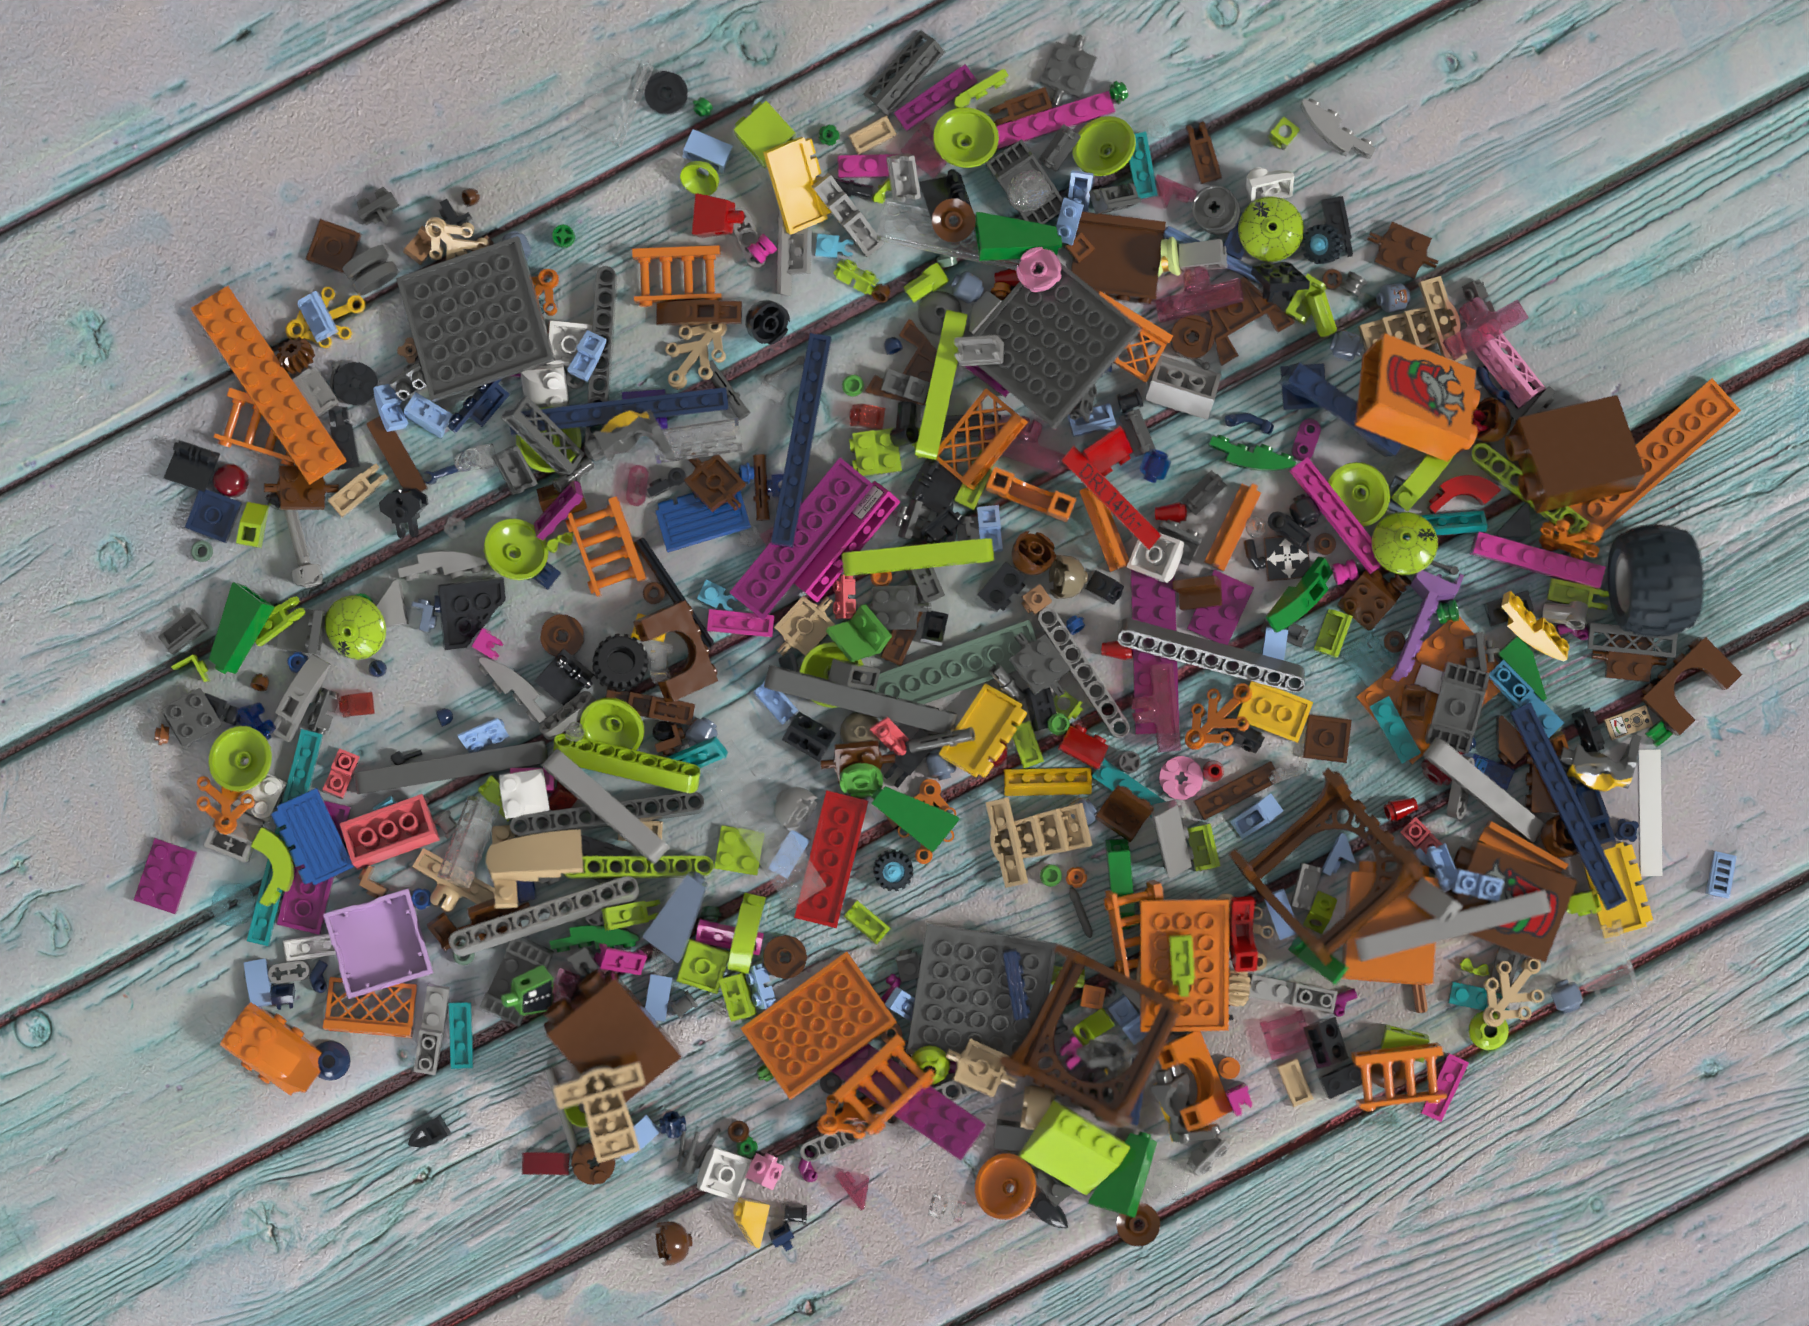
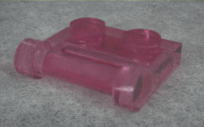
M924 122L900 152L914 155L916 165L932 179H935L948 162L920 139L925 135L933 142L934 131L930 129V125L927 122Z
M1301 1009L1295 1011V1014L1270 1022H1260L1272 1061L1310 1049L1303 1029L1307 1024ZM1296 1022L1299 1023L1300 1028L1271 1037V1030Z

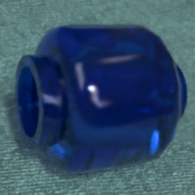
M1152 449V451L1145 453L1139 467L1140 472L1145 475V480L1156 483L1157 480H1164L1171 466L1167 453L1157 449Z

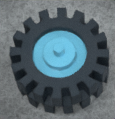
M1314 225L1307 229L1308 232H1304L1303 236L1305 239H1302L1301 243H1305V246L1301 247V250H1306V253L1303 255L1310 257L1308 261L1314 262V264H1325L1339 258L1340 255L1338 253L1343 251L1340 245H1344V241H1340L1339 238L1343 236L1342 234H1337L1339 230L1333 228V225Z
M891 849V852H888V850L884 851L885 854H880L878 860L874 862L873 871L876 882L881 885V888H887L888 891L895 890L896 892L899 891V888H906L905 885H909L911 883L910 879L913 878L914 870L911 860L900 850L899 852H896L895 849Z

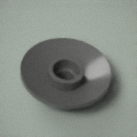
M937 291L927 295L922 300L918 311L922 326L933 334L941 335L946 310L962 313L959 301L952 294L944 291ZM938 308H942L944 310V314L942 316H938L936 314V310Z

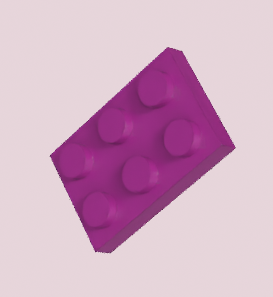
M1214 569L1212 575L1221 580L1222 605L1196 609L1187 629L1211 641L1228 645L1254 587Z
M154 838L134 901L176 914L197 852Z

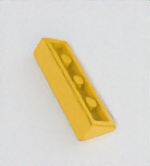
M1091 768L1004 769L1005 796L1092 794Z

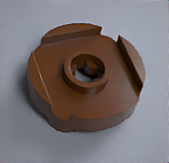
M1198 315L1185 316L1177 321L1171 330L1173 350L1186 359L1204 357L1214 343L1213 329L1205 318ZM1191 332H1195V336L1198 337V340H1194V342L1191 343L1189 342V339L1186 338V334L1190 335Z
M554 615L542 627L541 644L549 654L555 657L563 648L573 656L581 649L584 643L583 627L578 620L569 615ZM561 630L563 633L567 631V641L557 640L559 636L558 631Z
M789 935L775 937L765 948L764 965L769 973L775 977L782 979L793 978L799 975L806 965V948L796 937ZM782 951L784 953H791L789 957L791 961L789 963L787 961H780V953Z
M592 1140L582 1145L580 1144L576 1147L571 1157V1165L575 1176L585 1184H603L610 1178L615 1169V1158L600 1162L598 1166L590 1168V1164L587 1163L588 1159L592 1160L593 1157H596Z

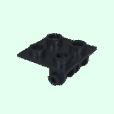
M955 169L949 170L946 177L919 182L931 220L935 208L947 199L963 200L972 208L962 176Z
M181 440L175 442L173 446L174 454L163 479L205 492L220 453Z
M926 458L906 495L914 500L923 502V505L938 513L943 507L947 508L951 504L962 482L938 461Z
M563 648L535 679V682L564 706L576 697L583 688L589 689L592 686L593 682L591 679L594 674Z

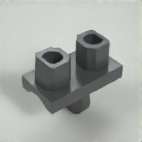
M381 187L375 192L377 200L370 203L368 198H363L357 202L359 208L357 213L365 225L371 222L376 224L381 220L385 225L389 224L386 217L393 214L392 210L400 206L393 194L384 187Z
M420 362L413 366L407 365L404 367L403 373L390 381L389 386L396 391V395L401 400H407L410 398L411 393L416 390H422L427 386Z
M910 499L908 507L902 505L900 512L893 511L892 516L897 517L895 526L901 527L898 537L903 539H920L921 528L915 526L918 518L927 520L931 511L922 505L923 502Z
M1483 632L1473 633L1471 636L1462 638L1464 650L1475 649L1476 657L1465 658V666L1484 672L1487 671L1485 654H1487L1488 662H1495L1494 653L1500 652L1499 648H1493L1492 640H1487L1485 649Z

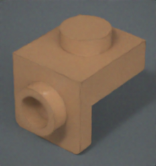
M424 226L419 228L418 234L403 251V253L419 265L428 258L431 249V237L428 236Z
M1038 585L1022 596L1024 601L1021 604L1028 614L1032 612L1036 615L1049 605L1052 600L1042 585Z
M369 865L368 868H363L358 877L361 880L359 886L367 889L366 893L374 898L385 896L389 889L370 879L375 867Z

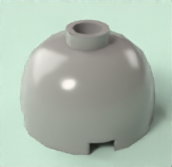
M797 786L782 790L777 795V802L775 804V814L778 821L789 831L800 827L797 823L802 818L805 822L814 812L817 806V802L814 799H817V797L809 790Z

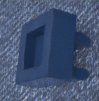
M546 562L541 572L532 578L549 590L561 575V572Z
M294 983L272 986L271 1002L272 1005H276L278 1010H281L282 1004L286 1003L289 1004L290 1009L293 1008L296 991Z
M782 1224L768 1232L775 1248L782 1245L786 1252L794 1248L791 1244L794 1234L789 1224Z

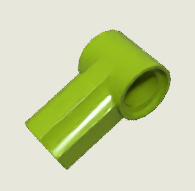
M938 263L927 268L921 273V276L903 287L913 303L931 291L940 289L950 281Z

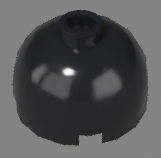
M762 300L753 304L748 310L745 326L750 336L757 342L771 345L782 340L787 334L790 316L788 311L779 303L771 300Z

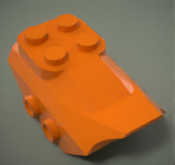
M250 1002L229 1028L220 1045L242 1061L240 1064L249 1071L252 1069L259 1073L258 1077L268 1084L272 1082L290 1096L295 1092L306 1093L321 1072L318 1058L322 1053L303 1036L305 1033L295 1026L291 1028L285 1024L287 1020L277 1013L274 1016L272 1013Z

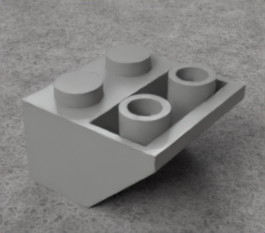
M243 813L237 819L236 829L230 834L219 833L216 830L214 821L204 847L239 861L249 862L254 850L251 845L265 821ZM223 821L222 825H227L229 821Z

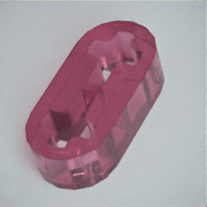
M635 465L629 471L626 499L629 504L635 507L643 505L647 497L649 472L644 466ZM638 469H641V472L645 474V477L640 479V485L636 484L637 479L633 476V473H637ZM636 487H639V495H642V499H638L637 503H634V499L630 498V495L635 494Z

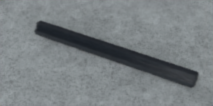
M645 538L638 539L635 542V546L672 601L675 603L686 600ZM693 611L692 617L701 630L700 637L702 642L709 649L715 643Z

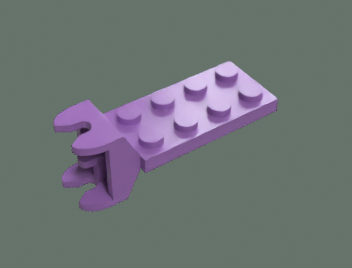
M1424 570L1415 573L1410 586L1423 601L1390 679L1399 682L1402 677L1406 678L1408 673H1410L1415 662L1412 658L1419 652L1423 643L1420 638H1423L1430 626L1431 621L1428 619L1435 613L1439 602L1448 603L1454 599L1462 583L1463 574L1460 573L1453 584L1442 579L1441 574L1435 576Z

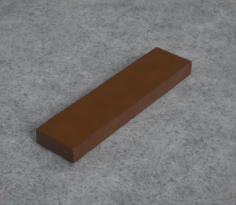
M380 416L366 423L402 488H417L421 492L429 489L395 430L387 432Z
M1272 761L1193 802L1202 819L1206 820L1281 781Z

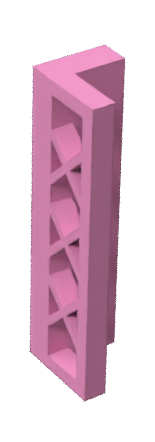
M1493 321L1477 328L1465 340L1502 388L1509 391L1510 398L1518 408L1524 406L1532 397L1546 389ZM1489 329L1495 338L1491 337L1486 330ZM1501 348H1504L1507 351L1508 355L1505 354L1501 350ZM1514 364L1517 365V366H1519V368L1521 369V371H1518V370L1516 369V367L1514 366ZM1528 382H1531L1536 389L1533 390Z

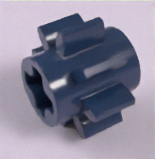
M667 1112L663 1118L659 1119L661 1134L666 1133L668 1138H678L682 1135V1131H686L685 1116H680L678 1112Z

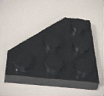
M503 577L438 585L444 650L467 648L472 642L473 637L490 620L495 610L504 603L506 597Z

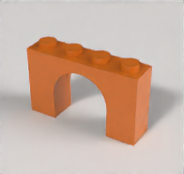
M994 466L985 491L1067 523L1076 498L1058 491L1050 492L1017 479L1014 477L1015 474Z
M1192 1031L1164 1044L1158 1057L1162 1069L1164 1070L1182 1063L1191 1070L1197 1083L1198 1092L1195 1102L1180 1110L1188 1131L1206 1126L1233 1111L1201 1031Z

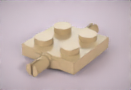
M803 595L774 627L782 634L785 640L777 651L784 656L793 647L806 656L827 635V628L835 625L824 612L833 601L826 596L817 605L810 602Z
M969 1039L965 1050L961 1054L950 1049L947 1052L949 1054H946V1058L957 1062V1069L952 1080L990 1097H994L998 1086L1002 1082L1012 1087L1016 1085L1017 1078L1007 1075L1003 1070L1004 1066L999 1064L1002 1055H1008Z

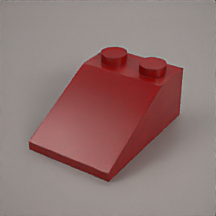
M1119 426L1085 449L1082 454L1105 477L1113 471L1111 467L1119 463L1121 466L1131 459L1129 455L1133 451L1122 427Z
M1077 724L1074 727L1070 726L1057 749L1094 769H1099L1109 747L1105 744L1107 740L1096 734L1094 737L1085 734L1087 729Z

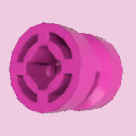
M765 234L758 237V241L755 244L747 247L760 264L766 261V257L769 254L777 251L775 245Z
M1354 559L1346 560L1345 565L1340 563L1332 564V571L1337 585L1344 584L1348 578L1351 581L1358 580L1359 576Z

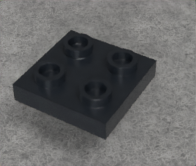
M1281 262L1276 265L1263 263L1261 266H1252L1251 275L1263 285V299H1266L1267 302H1272L1274 293L1282 291V296L1286 297V301H1291L1294 290L1309 289L1310 281L1292 263Z

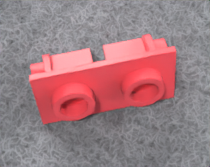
M842 574L832 584L833 591L835 592L833 612L835 619H852L856 613V599H848V595H856L855 579H853V576H844Z
M888 717L870 728L890 751L894 750L896 755L902 756L907 752L905 742L909 738Z

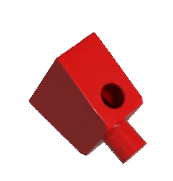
M695 193L692 235L700 238L727 235L733 232L734 223L742 224L744 222V212L742 210H735L734 202Z

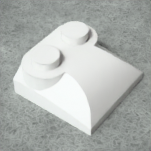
M1261 167L1252 169L1247 175L1246 181L1249 204L1257 199L1269 196L1283 199L1292 197L1294 185L1293 172L1283 170L1268 172L1267 169H1262Z
M550 320L547 333L555 361L545 365L564 364V367H569L578 352L576 347L587 330L592 332L593 325Z
M564 364L538 366L520 372L524 396H527L538 408L569 406Z
M1161 534V537L1148 550L1137 540L1127 568L1155 578L1160 582L1167 583L1173 578L1182 558L1184 542Z
M543 769L499 775L501 798L506 819L550 811Z
M267 773L266 777L257 786L246 790L232 805L239 806L241 804V797L244 794H251L254 797L255 804L252 808L247 809L246 812L266 822H270L272 818L271 813L276 810L286 790L287 782ZM246 799L244 803H250L251 799Z
M712 1146L707 1151L697 1177V1188L738 1202V1197L742 1194L747 1180L745 1176L752 1160Z

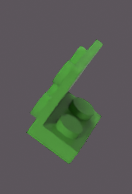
M866 604L858 608L850 621L828 627L826 630L827 634L850 662L881 653L892 637Z

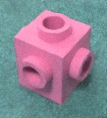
M756 1153L745 1177L773 1190L784 1166L776 1163L778 1158L766 1153L763 1157Z

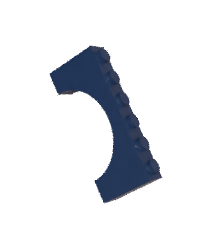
M1291 364L1278 382L1293 394L1312 401L1342 420L1367 441L1368 446L1384 457L1395 456L1403 444L1356 426L1358 402L1303 364Z

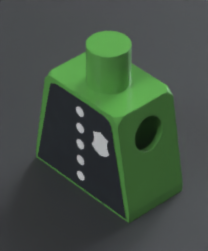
M541 965L513 978L511 981V993L504 994L501 997L504 1007L514 1006L520 1015L546 1011L553 1003V977Z

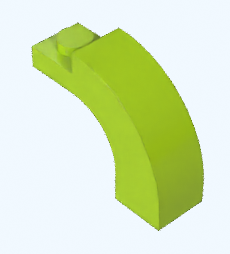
M1426 454L1420 464L1391 498L1408 512L1438 478L1453 457L1447 462Z
M261 827L251 847L267 856L272 864V880L260 900V903L263 905L271 906L272 903L275 905L280 898V889L285 892L290 890L295 868L289 853L290 849L286 847L283 839L273 831Z
M744 893L727 969L749 974L766 897Z

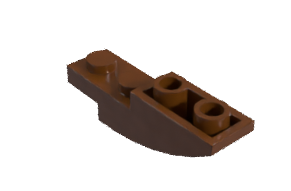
M686 300L657 303L656 325L700 326V324H742V301Z

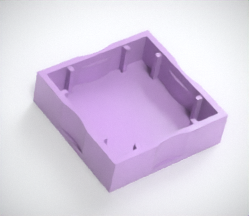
M409 889L323 914L332 945L336 952L339 970L348 999L434 974Z

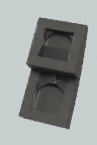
M886 369L880 390L924 404L930 382Z

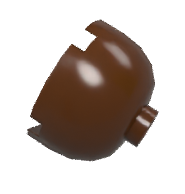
M1491 397L1480 401L1477 409L1483 412L1487 418L1480 424L1482 426L1486 425L1488 428L1480 431L1476 439L1489 443L1499 441L1510 430L1511 413L1506 405Z
M1025 531L1018 536L1013 544L1011 554L1013 563L1018 570L1025 574H1042L1050 568L1056 558L1055 546L1042 533L1028 534L1030 531Z
M1560 815L1547 820L1542 828L1541 839L1548 853L1558 858H1568L1578 854Z
M673 1221L658 1222L656 1228H660V1233L656 1234V1247L659 1259L664 1258L665 1261L661 1264L663 1266H670L682 1262L689 1253V1247L693 1245L691 1234H687L685 1227Z

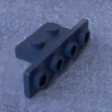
M502 379L477 387L476 393L465 400L463 403L464 407L459 413H455L450 418L447 427L454 433H457L469 417L483 427L510 395L498 384Z

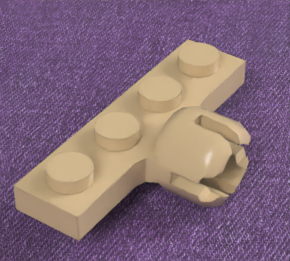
M425 848L422 849L412 866L413 869L437 882V886L430 896V902L438 908L445 897L446 899L441 906L442 911L452 912L460 898H466L475 904L495 898L493 887Z

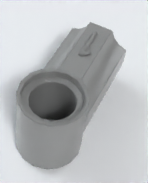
M1573 601L1569 605L1545 602L1543 617L1547 622L1566 624L1568 628L1574 630L1585 628L1588 613L1587 604L1580 601Z

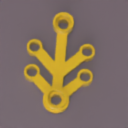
M325 287L321 292V298L326 308L330 300L335 297V291L331 287ZM326 290L332 291L330 297H325ZM353 295L348 299L347 304L333 309L329 313L332 319L350 312L361 313L365 309V301L362 297ZM356 301L361 303L358 309L353 307V303ZM300 310L297 318L291 320L286 325V335L289 339L293 338L295 340L300 336L302 339L305 338L317 343L313 333L309 331L310 328ZM336 325L339 332L335 334L339 335L341 339L349 340L352 337L350 328ZM295 327H300L301 331L299 334L293 333ZM345 329L348 330L349 335L347 337H342V331ZM328 337L329 343L326 346L322 345V341L318 342V344L322 348L328 349L332 345V339Z

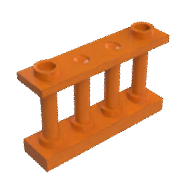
M719 245L632 249L633 259L638 260V263H640L641 296H634V302L639 303L640 307H650L652 303L722 300V294L715 293L714 261L716 257H721ZM681 258V261L684 263L685 294L672 295L670 262H673L672 259ZM694 258H703V261H705L706 294H693L692 262ZM652 259H659L662 263L663 295L650 296L649 263H651Z
M229 388L227 396L232 398L233 406L223 436L214 434V438L219 440L218 444L229 448L234 444L281 459V464L293 466L294 461L287 451L285 455L273 452L277 436L272 429L270 430L265 449L252 445L262 414L248 393ZM248 403L253 405L252 409L254 411L245 440L241 442L231 439L241 407Z
M617 496L608 499L610 504L606 505L607 508L577 519L574 518L572 513H569V519L565 520L569 532H574L591 580L587 582L591 594L595 593L597 597L602 596L601 588L628 578H637L638 582L647 580ZM608 516L611 518L615 517L617 525L613 529L585 539L581 538L578 527ZM616 536L618 538L622 537L624 546H621V549L589 560L586 547ZM622 557L630 559L632 566H629L628 570L596 580L592 568Z
M1156 880L1146 881L1147 888H1145V891L1117 897V894L1110 890L1105 891L1104 906L1109 913L1116 957L1114 969L1130 977L1128 969L1137 968L1139 958L1127 961L1125 948L1140 945V936L1124 939L1122 927L1140 923V914L1120 918L1118 906L1140 900H1164L1162 883Z
M898 1034L833 1094L841 1104L844 1101L846 1103L849 1102L870 1124L866 1129L870 1135L880 1133L886 1125L884 1123L920 1089H926L934 1082V1072L930 1069L925 1074L904 1052L903 1046L906 1043ZM892 1056L898 1057L919 1079L910 1089L887 1066V1061ZM876 1071L882 1072L902 1094L895 1103H892L871 1081V1076ZM860 1086L866 1087L886 1109L879 1118L876 1119L855 1096V1091Z
M1436 1042L1351 1052L1352 1062L1355 1065H1359L1362 1073L1364 1099H1357L1356 1105L1360 1109L1362 1108L1363 1111H1372L1378 1106L1421 1101L1439 1103L1441 1099H1446L1447 1094L1443 1090H1437L1435 1059H1437V1056L1443 1055L1442 1046ZM1416 1058H1424L1426 1060L1429 1091L1416 1092L1413 1065ZM1402 1060L1405 1064L1407 1094L1394 1095L1392 1064H1394L1393 1061ZM1373 1063L1383 1065L1385 1096L1372 1097L1370 1067Z

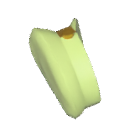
M1174 237L1161 240V261L1158 277L1163 272H1171L1177 276L1181 274L1178 247Z

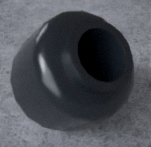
M1305 494L1295 497L1293 499L1294 502L1289 507L1293 521L1302 526V528H1308L1317 524L1321 511L1313 499L1306 497Z

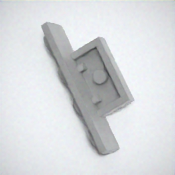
M779 209L777 216L779 225L777 236L778 257L776 259L778 270L775 285L777 294L791 296L792 275L811 274L812 230L804 229L791 235L787 234Z

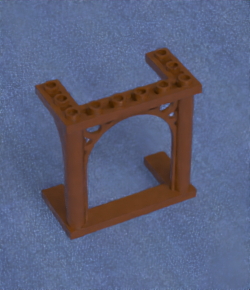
M1329 767L1322 772L1325 778V785L1315 803L1300 819L1248 863L1236 849L1229 854L1241 874L1325 966L1332 961L1330 955L1414 881L1418 883L1421 878L1425 879L1422 874L1424 869L1420 865L1421 863L1417 859L1416 854L1410 848L1405 849L1402 845L1397 846L1393 842L1395 840L1393 835L1387 829L1383 831L1379 827L1381 824L1373 814L1369 816L1364 811L1367 809L1359 799L1355 801L1350 796L1352 792L1348 788L1349 786L1343 776L1337 770L1333 772ZM1341 810H1347L1349 814L1348 820L1344 824H1340L1337 819L1338 813ZM1332 814L1333 822L1331 824L1325 823L1326 820L1330 819L1329 816ZM1354 816L1356 823L1359 824V826L1356 828L1351 825L1354 820ZM1330 829L1350 831L1364 839L1371 847L1376 859V878L1367 896L1317 939L1307 927L1304 928L1261 879L1312 835ZM1368 836H1373V839L1371 841H1369L1367 838ZM1385 850V851H1383V852H1384L1386 855H1391V856H1386V857L1382 858V857L1379 855V853H1380V851ZM1386 862H1394L1398 867L1393 872H1386L1382 869V865ZM1383 876L1386 878H1391L1389 881L1386 879V881L1383 884L1381 883V878Z
M1057 943L1054 952L1066 957L1061 971L1030 1033L1014 1054L1009 1057L1002 1055L999 1064L1003 1065V1070L1011 1075L1023 1078L1028 1075L1034 1078L1032 1082L1043 1088L1047 1085L1053 1088L1052 1093L1062 1098L1064 1095L1071 1097V1103L1079 1107H1083V1105L1090 1107L1091 1113L1101 1117L1100 1121L1110 1126L1113 1125L1120 1128L1122 1125L1129 1126L1133 1119L1130 1117L1131 1111L1179 1014L1184 1015L1187 1006L1072 948ZM1085 966L1161 1005L1131 1066L1121 1076L1105 1083H1087L1073 1077L1061 1065L1054 1046V1033L1057 1022ZM1047 1044L1049 1051L1040 1053L1041 1049L1044 1050V1046ZM1044 1057H1051L1053 1064L1047 1069H1041L1038 1064L1039 1061ZM1054 1069H1058L1060 1071V1076L1056 1077L1057 1074L1048 1075L1047 1073H1051ZM1073 1081H1077L1076 1087L1072 1086ZM1117 1083H1123V1084H1124V1085L1120 1088V1089L1122 1090L1121 1094H1120L1118 1088L1116 1087ZM1106 1087L1111 1088L1114 1093V1100L1111 1103H1107L1103 1098V1090ZM1092 1088L1098 1090V1100L1094 1093L1090 1094Z

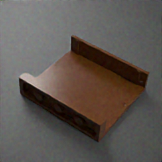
M1082 211L1076 236L1082 232L1094 246L1095 250L1080 263H1077L1073 258L1071 271L1096 292L1101 291L1107 296L1117 297V301L1129 302L1130 299L1138 300L1139 304L1144 305L1155 302L1157 298L1158 270L1161 260V240L1163 239L1166 222L1108 214L1096 215L1095 213Z

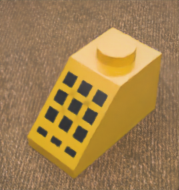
M738 1197V1202L735 1203L733 1208L734 1220L748 1243L756 1248H760L770 1205L763 1201Z

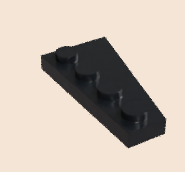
M545 823L542 829H545L548 826V823ZM581 835L582 856H629L632 852ZM591 862L587 866L591 873H597L600 870L596 862ZM612 862L609 866L610 870L614 873H618L622 868L618 862ZM596 878L594 880L604 884L613 881L615 878Z

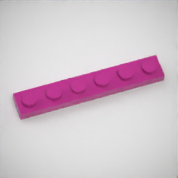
M1109 91L1014 122L996 126L999 135L996 150L1012 146L1021 139L1025 142L1059 131L1063 124L1072 127L1115 113Z
M1307 457L1293 467L1289 472L1306 494L1313 499L1318 509L1369 574L1381 567L1382 565L1377 561L1372 550V538L1311 460Z

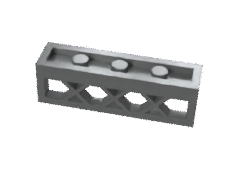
M920 30L863 95L874 103L883 114L889 116L944 55L945 51L935 39ZM922 39H925L926 42L921 47L917 48V45L920 43V41ZM910 56V60L902 64L904 59ZM892 73H896L893 79L888 80ZM878 89H882L876 98L872 96Z
M527 396L522 397L514 410L505 411L501 417L559 475L572 474L585 455ZM525 405L530 408L531 418H526L521 413ZM537 420H542L545 423V433H541L538 430ZM556 434L559 437L560 447H555L552 444L551 435ZM566 449H571L576 454L572 462L567 459Z
M1587 623L1589 632L1587 649L1676 657L1678 633L1663 637H1647L1635 635L1632 632H1625L1619 625ZM1594 633L1604 634L1608 641L1602 646L1593 645ZM1619 635H1624L1630 642L1624 648H1619L1613 641ZM1641 637L1647 638L1652 644L1646 650H1640L1635 644ZM1661 640L1671 641L1670 653L1662 652L1657 644ZM1609 643H1611V644L1613 645V647H1609V646H1606V645H1608ZM1633 645L1635 649H1629L1628 647ZM1654 647L1657 651H1649V650Z

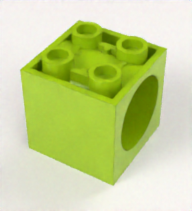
M767 101L763 104L758 102L751 109L752 113L747 118L741 117L735 123L736 128H734L736 138L764 169L767 167L763 154L764 151L796 139L794 130Z

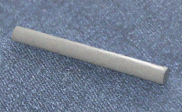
M554 1068L545 1070L571 1153L573 1154L576 1147H578L572 1124L565 1115L564 1108L559 1109L553 1086L559 1084Z

